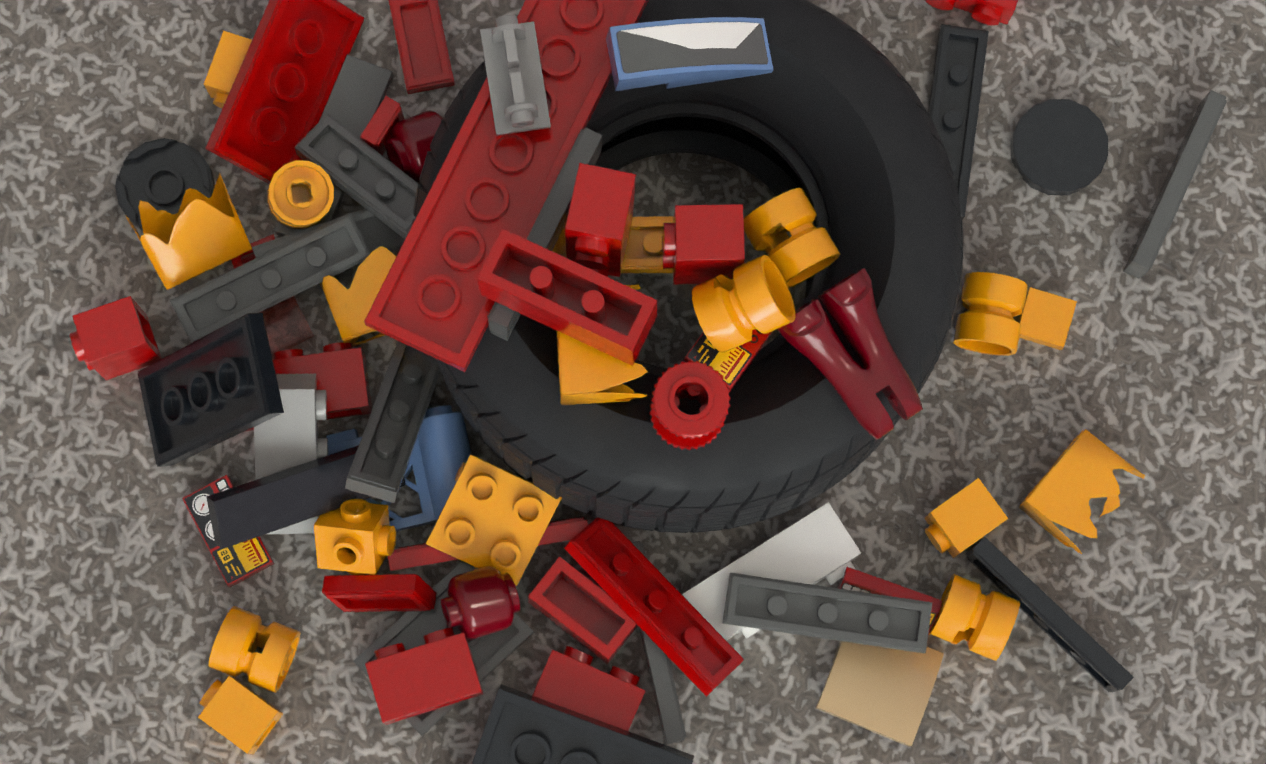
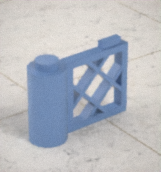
M450 405L427 409L404 475L405 484L418 492L422 513L402 518L388 509L389 517L394 519L389 521V525L395 526L396 532L437 521L456 483L454 479L462 462L466 463L469 455L472 454L463 414L460 412L453 413ZM356 429L327 435L328 455L358 446L362 437H358ZM412 469L416 484L407 479ZM372 498L365 499L369 503L380 504ZM383 500L381 504L388 505L389 507L391 502Z

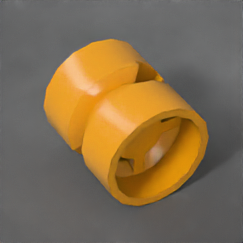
M295 160L283 165L274 174L267 190V204L271 214L281 224L292 229H305L316 225L329 212L334 200V186L330 176L321 166L310 161Z
M795 188L776 196L744 218V232L752 246L757 251H766L768 257L776 264L783 275L788 288L814 276L840 256V252L827 230L823 227L814 226L813 222L817 213L802 188ZM788 231H789L790 234L792 235V237H790V238H789L788 234L786 233V232H788Z
M766 255L759 256L736 267L733 271V279L720 274L694 286L692 289V302L699 324L710 343L719 352L725 353L752 341V330L756 329L763 334H767L794 322L796 318L795 306L788 285L776 264Z
M971 272L965 274L961 300L963 301V306L968 311L957 316L953 343L962 349L998 356L1016 354L1021 325L1013 317L1022 314V309L1025 306L1028 288L1026 282L997 273Z
M953 574L942 594L940 612L929 634L952 644L965 640L967 641L969 651L997 661L1015 624L1020 601L997 591L984 595L982 594L980 584Z
M233 606L227 613L215 638L208 666L235 678L241 673H246L249 683L276 693L287 676L297 651L301 633L277 622H272L267 627L263 626L259 615ZM257 646L263 649L262 654L255 652Z

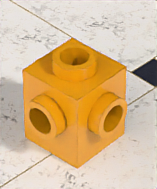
M363 499L347 500L341 504L339 509L320 515L314 524L317 568L346 571L352 575H376L386 556H391L395 549L396 528L389 525L388 505L373 504Z

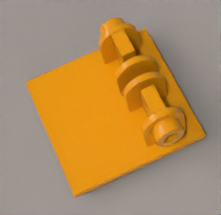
M470 454L466 463L462 462L454 479L456 483L426 544L477 568L493 566L501 574H510L514 584L517 586L562 497L555 499L536 487L532 482Z

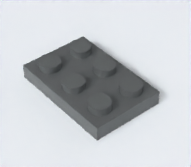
M461 561L432 588L437 593L434 609H431V611H407L353 662L369 678L365 663L376 660L374 651L398 643H404L405 650L425 645L424 635L449 628L443 616L441 599L448 597V583L454 576L475 570V568ZM514 613L513 623L507 629L470 640L467 638L480 683L534 633L517 613ZM457 626L453 627L455 635L461 633ZM458 703L407 718L406 720L423 737Z

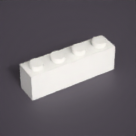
M828 502L682 595L725 640L730 639L741 631L747 639L762 629L722 624L729 573L815 585L826 578L829 584L833 585L843 578L847 567L855 569L851 561L856 559L861 552Z

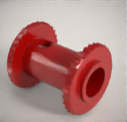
M689 360L687 363L682 361L680 364L668 367L667 371L662 372V377L657 378L658 383L654 385L655 390L652 392L653 398L650 405L652 410L649 413L652 418L650 421L654 424L653 428L657 430V435L661 436V440L666 441L667 445H673L674 448L679 447L681 450L685 448L689 451L692 448L697 450L699 447L711 444V440L716 439L717 434L721 433L726 415L729 414L727 409L730 408L729 401L731 398L728 395L730 390L727 388V383L723 381L724 377L719 375V371L714 370L712 366H707L706 363ZM682 398L697 400L702 406L699 408L698 414L688 415L678 409L680 406L679 400Z

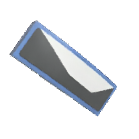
M709 17L643 22L609 27L606 37L615 91L666 84L668 89L773 72L764 18Z

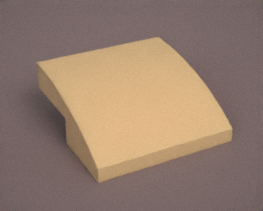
M840 641L816 709L911 747L933 690L944 653L929 647L926 648V653H917Z

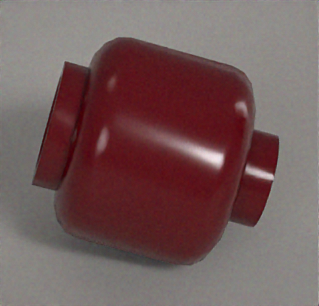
M431 110L396 123L392 127L390 138L386 140L385 144L389 161L416 182H420L419 178L427 152L431 151L430 144L443 119L439 113Z
M484 566L454 576L448 583V597L441 599V608L448 627L453 628L457 626L460 632H464L466 638L470 640L507 629L513 623L514 613L520 611V600L512 577L508 573L501 574L493 566Z

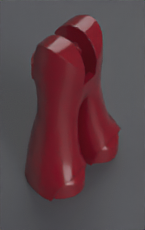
M862 268L817 296L819 300L814 299L795 310L796 318L794 322L778 328V331L788 343L806 356L821 371L859 424L872 437L878 440L894 429L888 412L876 395L880 390H882L893 409L904 420H908L923 410L915 386L886 336L877 313L871 279L865 268ZM821 303L854 349L863 364V368L853 360L843 346Z

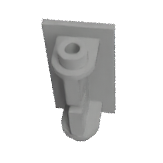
M516 15L500 16L495 20L496 27L480 29L496 136L551 128L534 21L518 24Z

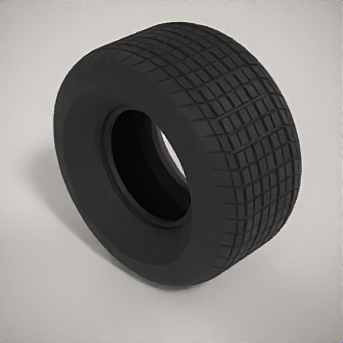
M649 0L638 23L709 17L764 18L773 72L668 89L666 84L621 91H615L612 75L586 128L603 135L601 154L595 166L619 170L630 163L651 156L669 153H695L719 158L741 167L767 185L776 196L795 188H802L817 213L813 222L814 226L825 228L840 252L839 258L832 264L806 280L803 305L814 299L819 300L817 297L819 294L854 272L865 268L872 282L876 309L883 329L895 354L919 394L939 359L956 311L963 270V222L958 190L948 155L930 115L915 91L889 59L869 40L832 13L808 0ZM485 60L466 81L462 89H460L446 111L445 119L441 120L430 144L431 151L427 152L420 174L421 184L417 186L413 210L415 217H417L487 78ZM821 303L843 346L853 360L863 368V364L854 349ZM523 314L520 315L508 341L491 334L488 325L465 372L436 359L449 391L474 431L480 433V438L521 478L532 482L536 487L555 499L562 497L560 503L584 514L605 519L617 525L621 524L625 527L649 531L675 533L719 531L764 521L788 512V510L795 509L814 499L847 477L849 473L853 472L872 454L890 433L888 432L878 440L872 437L859 424L821 371L806 356L788 343L781 333L758 351L728 395L731 398L729 401L730 408L727 409L729 414L726 415L721 433L717 434L716 439L711 440V444H706L705 447H699L697 450L692 448L690 451L686 448L681 450L679 447L674 448L673 445H667V442L661 440V436L657 435V430L653 428L654 424L650 421L652 416L649 413L652 410L650 405L653 398L652 392L655 390L654 385L658 383L657 378L662 377V372L667 371L668 368L657 367L636 359L635 363L641 364L648 372L642 377L623 384L634 390V393L648 395L646 397L633 398L630 401L561 405L557 330ZM880 390L876 395L895 426L901 417L890 405L882 390ZM682 398L679 400L680 406L678 409L685 414L695 415L698 414L699 408L702 405L697 400Z

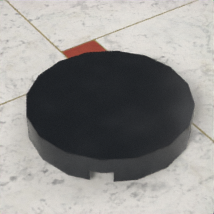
M1049 99L1034 105L1020 118L1011 137V160L1015 169L1017 167L1019 173L1024 177L1023 180L1031 188L1047 195L1068 196L1080 191V189L1086 188L1102 172L1108 157V136L1101 120L1087 106L1070 99Z
M167 138L145 142L131 151L123 161L124 165L120 170L119 176L117 174L115 184L119 206L132 224L142 229L138 208L140 200L149 202L157 211L164 210L171 214H176L188 188L198 190L208 198L212 196L215 188L212 170L200 152L190 145L188 146L185 143Z

